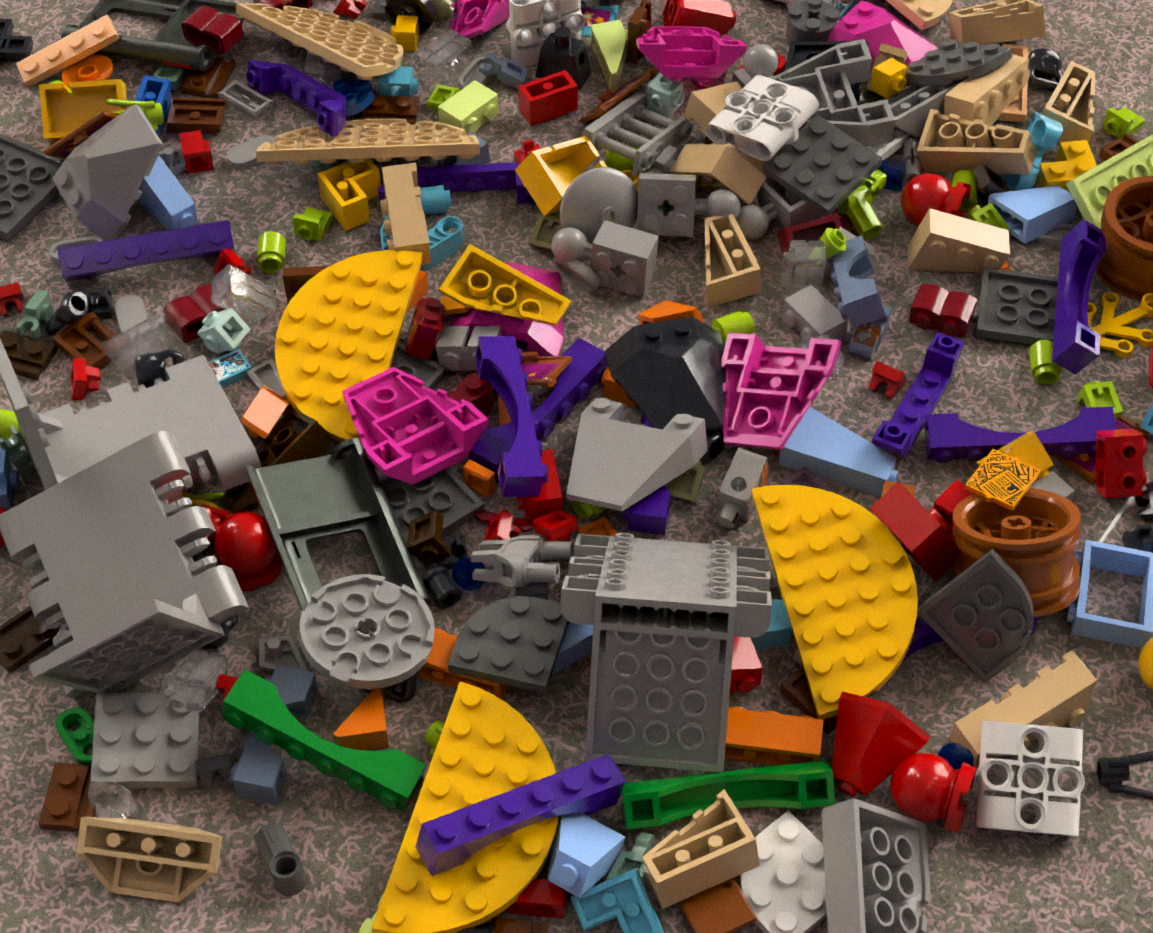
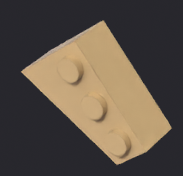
M998 0L949 12L951 40L954 39L960 43L974 41L980 45L1045 36L1044 6L1031 0Z
M702 143L685 144L669 171L671 174L696 175L695 189L707 193H712L719 189L730 190L743 203L749 205L766 179L762 172L740 155V150L729 143L725 145L715 143L711 145Z
M929 208L907 245L908 269L981 273L983 267L1001 269L1010 255L1009 230Z
M734 215L705 218L708 308L762 292L761 268Z

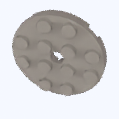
M360 574L336 579L321 587L311 596V601L305 610L302 611L300 617L299 639L306 659L323 676L348 687L371 690L398 684L419 671L431 653L435 627L428 605L409 586L403 584L401 587L387 582L384 576ZM362 627H369L374 629L375 632L370 637L369 634H363L358 630Z

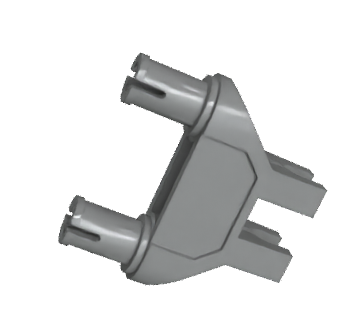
M523 535L509 539L483 540L479 545L480 551H474L471 554V562H481V569H475L472 573L473 580L498 582L507 587H527L531 582L558 583L560 578L559 563L545 562L546 560H570L571 557H574L575 543L574 541H547L543 535Z

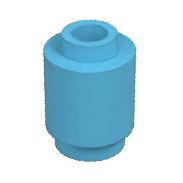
M444 185L420 188V199L425 215L447 213L446 207L452 206L450 190H444Z

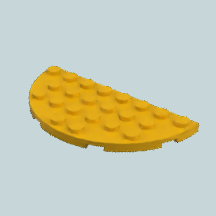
M409 250L374 251L352 256L334 263L307 281L290 300L284 310L275 340L276 367L284 394L295 410L317 420L338 443L351 438H359L342 391L391 368L423 260V252Z
M771 485L752 488L751 495L818 719L838 715L839 699L842 691L867 697L873 691L880 690L893 676L907 654L914 635L918 604L917 587L912 566L901 544L889 528L867 509L850 499L819 488L800 485Z
M459 682L372 925V933H456L463 929L483 924L518 900L521 892L540 874L549 857L555 841L559 816L539 821L510 833L467 858L464 864L431 876L415 847L422 823L556 773L550 754L532 725L508 703L483 689Z

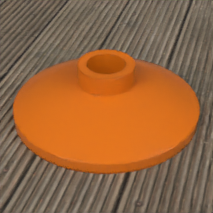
M89 55L65 68L62 72V81L69 87V82L107 80L113 72L112 61L104 55Z

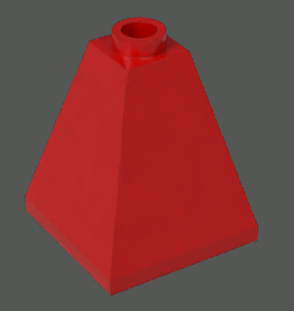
M666 0L662 12L664 26L707 27L720 32V35L728 33L729 28L734 27L736 23V12H732L731 4L724 0Z
M842 691L839 699L832 764L833 779L839 782L836 788L850 797H855L857 793L868 795L893 773L903 758L914 755L927 744L930 736L892 704Z

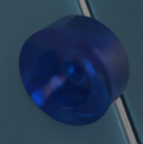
M463 557L453 566V581L465 590H476L482 586L484 581L473 580L472 573L475 569L486 568L482 562H471V557Z
M949 743L938 753V756L946 759L954 770L960 769L963 762L971 766L974 764V758L970 750L959 743Z

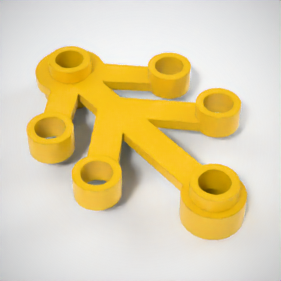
M1105 292L1101 299V306L1103 307L1101 322L1095 327H1091V320L1095 317L1097 308L1093 303L1088 302L1087 310L1091 311L1087 312L1089 327L1101 334V349L1114 351L1121 358H1127L1132 354L1133 344L1125 339L1116 341L1103 338L1102 336L1105 335L1137 340L1138 344L1143 347L1153 346V330L1125 327L1144 317L1153 318V293L1145 294L1139 307L1114 318V312L1118 307L1120 298L1114 292Z

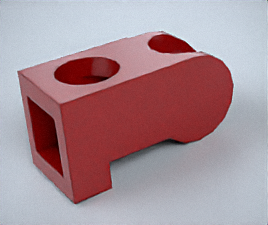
M533 879L518 896V900L505 910L512 914L564 919L567 891L548 880Z

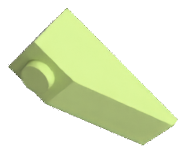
M621 20L591 25L590 44L611 93H614L618 88L627 56L628 29H624Z

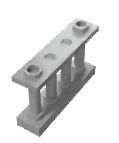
M638 91L584 128L583 136L587 135L597 151L604 148L633 160L632 175L636 177L646 169H649L668 145L676 147L682 141L687 140L693 129V125L684 115L675 121L648 110L645 106L646 95ZM644 119L648 122H651L666 129H658L649 124L641 122V120ZM632 129L634 131L647 135L652 139H646L627 130ZM616 138L639 147V149H633L614 140Z

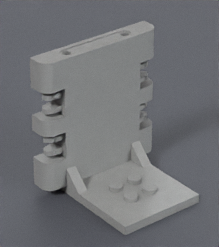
M0 339V376L45 490L158 431H167L173 434L177 440L191 473L179 479L182 480L186 490L193 488V480L201 478L206 483L212 480L210 474L215 473L225 491L250 481L246 471L247 465H252L253 468H262L253 443L204 355L165 368L168 381L163 382L162 378L155 379L154 386L146 388L143 384L136 386L138 392H133L129 382L109 388L106 391L110 402L105 403L104 399H100L97 401V407L88 409L85 405L78 407L80 413L74 414L70 403L38 413L27 386H20ZM181 491L168 498V503L171 504L183 498Z
M167 431L152 433L0 515V532L12 561L22 564L24 571L34 570L42 565L45 568L43 572L29 580L32 590L26 595L35 619L45 622L47 629L58 628L66 623L69 629L53 638L55 648H60L29 664V668L33 678L61 684L68 698L76 699L88 692L98 694L116 693L225 636L220 623L249 608L232 568L226 565L216 566L217 560L215 556H207L196 562L192 559V556L208 548L209 542L206 536L216 532L207 510L200 506L191 507L192 502L190 498H181L171 504L167 501L168 498L180 493L184 489V484L179 479L191 474L173 434Z
M617 533L615 536L577 535L574 545V557L570 558L568 576H565L561 589L560 608L562 615L568 621L576 624L593 625L585 761L609 754L615 764L723 773L734 636L759 637L766 633L771 621L772 599L771 592H769L770 559L767 548L732 546L730 542L724 540H714L712 544L641 539L634 538V535L630 533Z

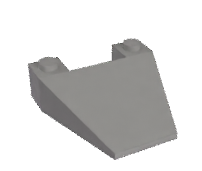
M865 39L837 44L770 78L812 93L818 100L819 108L799 130L818 114L865 147L893 141L895 119L888 100L857 105L850 84L870 80L872 58Z
M596 398L581 413L566 492L567 499L619 511L627 509L696 465L708 450L705 419L692 417L689 414H676L664 429H657L625 422L623 403L610 401L606 398Z

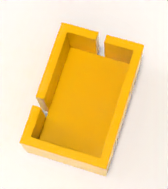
M121 79L69 82V88L64 83L39 84L43 138L49 143H56L93 118L96 113H100L103 110L109 112L125 111L124 109L128 108L127 106L108 105L106 103L107 99L127 100L126 84Z
M586 135L553 145L551 148L545 147L533 151L515 169V172L542 214L547 216L560 211V204L568 186L600 155ZM602 160L599 161L592 169L607 166Z

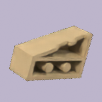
M1073 61L1070 62L1042 112V115L1062 124L1063 132L1058 141L1059 143L1087 140L1089 142L1094 132L1092 117L1095 108L1093 107L1095 72Z
M416 163L382 167L385 200H380L382 217L388 216V219L384 220L385 235L392 238L387 240L388 250L423 252L421 264L431 263L430 245L425 214L420 199L421 191L420 186L418 187Z
M725 789L716 795L717 801L706 810L702 811L700 809L693 814V820L678 832L675 829L642 857L647 882L662 909L760 866L756 839Z

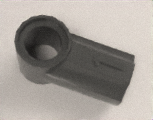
M270 822L260 827V830L254 835V840L273 878L276 889L284 896L299 894L305 888L307 879L301 859L295 852L282 823L275 824ZM293 871V872H292L291 874H289V875H283V874H285L286 872Z

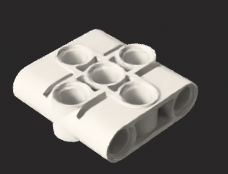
M509 0L510 17L506 22V27L510 32L511 60L521 66L538 63L542 45L548 36L559 27L569 28L571 30V37L581 40V29L585 24V17L581 13V0Z
M756 75L741 91H735L727 95L725 98L726 106L707 124L705 132L708 138L718 145L729 143L737 147L740 153L762 161H769L783 145L794 143L798 139V129L819 108V103L816 97L806 90L762 75Z
M982 721L980 760L976 772V780L978 782L976 827L1079 836L1080 795L1085 784L1082 774L1083 730ZM1027 734L1034 735L1039 741V748L1035 753L1029 752L1024 746V738ZM986 754L1010 756L1012 760L986 758ZM1050 760L1075 762V766L1052 764ZM992 765L997 766L1002 772V781L998 785L991 784L987 779V770ZM1026 769L1033 770L1037 775V784L1032 789L1025 786L1022 781V775ZM1062 772L1069 774L1072 778V787L1067 792L1063 791L1058 785V776ZM984 791L1010 793V797L984 795ZM1048 797L1073 799V803L1048 801ZM1025 804L1031 805L1036 813L1035 820L1030 824L1025 823L1020 816L1021 808Z

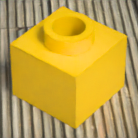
M398 15L396 25L391 26V36L396 39V44L402 45L403 51L416 52L419 40L418 16Z
M893 58L875 66L873 69L871 91L886 99L902 91L906 85L907 66Z

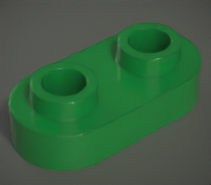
M76 707L66 709L56 719V729L59 737L78 764L89 765L91 768L92 754L86 755L85 753L89 749H93L94 722L84 709ZM72 726H81L76 731H70V728Z

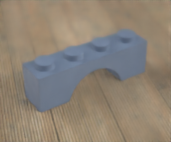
M862 235L846 241V250L828 259L843 320L849 318L852 328L886 317L884 305L874 279H865L874 273V268Z
M276 665L272 677H267L266 680L275 685L281 700L296 719L308 717L318 691L315 672ZM246 733L242 741V756L239 763L235 762L232 767L230 782L234 784L236 795L239 797L276 804L287 776L284 759L276 754L270 745L260 741L254 733Z

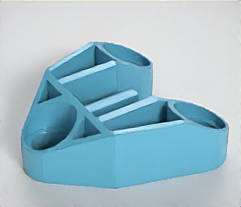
M1035 112L1026 128L1031 133L1036 149L1031 173L1005 174L1007 186L1011 190L1032 189L1045 150L1053 151L1061 137L1063 127L1060 122Z
M453 216L445 217L433 229L428 231L431 263L421 264L420 270H430L455 254L460 248L464 236L463 223L459 218ZM384 222L380 229L382 251L388 250L387 240L392 239L391 236L386 237ZM449 229H458L454 233H446Z

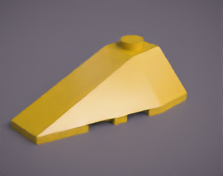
M471 244L468 245L439 288L440 293L463 306L553 326L558 324L571 304V300Z

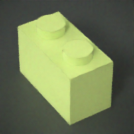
M476 80L438 106L439 123L465 129L467 134L470 131L475 133L480 126L489 120H493L499 113L498 94Z

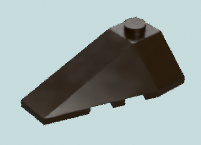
M290 408L266 437L268 443L263 450L256 452L261 467H268L332 455L338 444L317 420ZM248 481L227 489L218 503L235 514L258 500L251 482Z

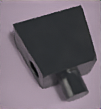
M559 27L548 36L540 49L536 77L543 78L566 70L578 85V89L581 90L591 75L586 43L572 38L569 28Z

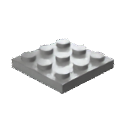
M96 693L91 789L197 787L195 761L198 760L199 693Z

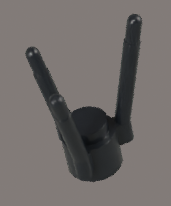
M1153 751L1123 757L1098 758L1097 775L1099 784L1108 785L1109 793H1126L1153 800L1152 791L1122 785L1123 781H1129V765L1153 761Z

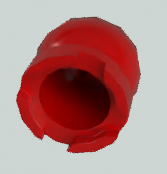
M923 173L913 177L904 187L900 199L901 208L908 221L919 227L929 208L964 217L966 211L960 209L964 197L970 199L972 188L970 184L961 181L955 187H952L948 179L939 174Z
M240 512L227 517L217 528L214 548L218 557V565H226L233 569L242 591H254V588L263 586L268 582L270 585L281 573L283 563L265 517L254 512Z
M916 753L905 757L891 775L890 791L892 800L900 812L906 816L922 822H932L942 818L945 821L944 830L958 833L968 806L961 804L963 794L968 795L969 789L973 788L977 767L963 762L960 769L954 770L946 759L935 753Z

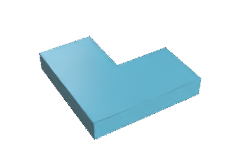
M638 868L591 887L581 897L575 895L570 897L583 931L617 918L623 933H664Z

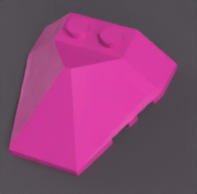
M456 0V3L452 4L455 7L454 19L450 20L448 43L456 44L483 34L506 21L510 17L509 0Z
M860 1L834 26L827 40L856 41L865 39V41H869V52L872 58L871 71L876 56L879 57L880 55L879 48L881 43L906 50L908 52L905 61L907 67L909 63L918 61L927 52L938 48V46L887 10L865 1Z
M653 26L647 31V34L642 35V38L636 39L638 49L664 77H668L669 81L675 82L684 81V78L694 77L695 81L710 82L711 78H719L747 51V45L742 40H731V36L724 35V39L720 38V32L707 27Z
M503 262L560 294L559 271ZM470 308L466 313L454 314L449 326H469L470 333L465 344L469 343L475 326H501L502 336H515L517 340L527 341L528 352H537L538 357L559 356L564 342L563 318L560 319L556 326Z
M729 333L721 358V367L726 369V383H723L725 392V408L723 412L724 443L733 446L782 450L834 370L841 345L840 340L811 338L808 349L764 346L756 334Z
M394 367L342 391L343 398L367 458L385 475L412 485L464 460L489 424V419L472 403L464 399L458 402L447 397L446 391L440 388L434 391L424 386L423 380Z

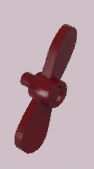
M481 510L476 512L475 518L481 522L489 523L498 514ZM512 518L511 525L520 528L521 532L533 530V521H526L525 518Z

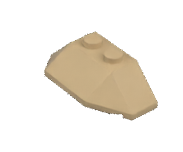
M81 817L76 854L82 861H85L93 874L110 893L179 903L217 873L222 836L198 828L143 820Z

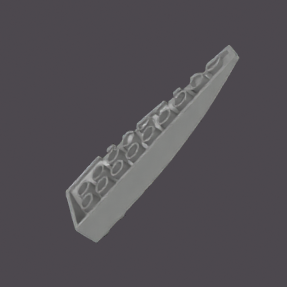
M855 798L823 808L822 830L828 933H926L928 919L921 916L922 903H930L931 894L926 823Z

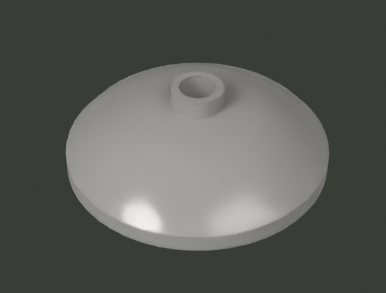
M609 167L590 169L574 179L563 195L560 204L562 228L572 227L580 230L585 235L587 243L590 244L593 243L604 220L633 228L638 216V191L631 179L621 171ZM611 211L609 217L605 219V214Z

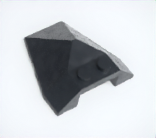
M693 316L637 325L632 327L604 351L611 377L616 383L619 382L627 391V397L631 402L635 401L642 410V415L653 428L664 429L676 414H689L692 417L705 419L706 432L722 430L725 397L723 383H726V369L721 367V358L725 346L719 331Z

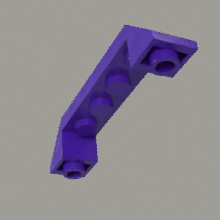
M254 60L248 61V71L246 73L248 87L260 94L280 91L316 112L319 129L332 137L339 135L346 123L345 96L290 65Z
M515 162L417 167L418 187L420 186V188L444 185V190H450V193L516 189L517 204H535L532 196L515 172V169L519 166ZM384 184L378 188L380 211V200H385Z
M936 333L927 348L922 369L890 422L883 420L872 438V444L907 457L924 428L927 414L933 413L948 387L965 342L954 339L951 336Z

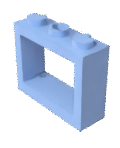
M1085 540L1082 552L1076 551L1074 556L1080 565L1079 594L1074 603L1068 606L1066 621L1072 622L1070 634L1142 648L1153 637V553ZM1090 567L1143 577L1139 624L1085 613Z

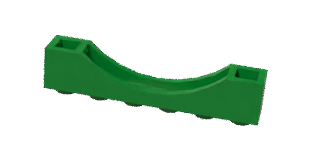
M246 669L243 670L223 701L221 716L231 726L238 729L245 728L254 733L263 743L268 745L275 744L286 750L287 754L299 761L305 760L315 765L322 774L329 777L335 776L347 782L348 786L354 791L370 794L377 798L386 808L404 811L423 778L427 765L398 749L383 751L356 750L342 747L320 738L305 728L290 713L281 700L274 684Z
M824 760L724 771L723 773L716 772L625 783L620 795L621 814L626 829L661 826L674 820L692 816L698 810L704 811L717 801L716 795L724 789L736 808L786 807L804 809L835 805L833 770Z

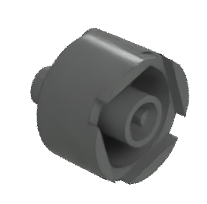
M802 0L790 6L786 29L787 44L790 46L791 41H827L832 29L839 22L840 11L823 0Z

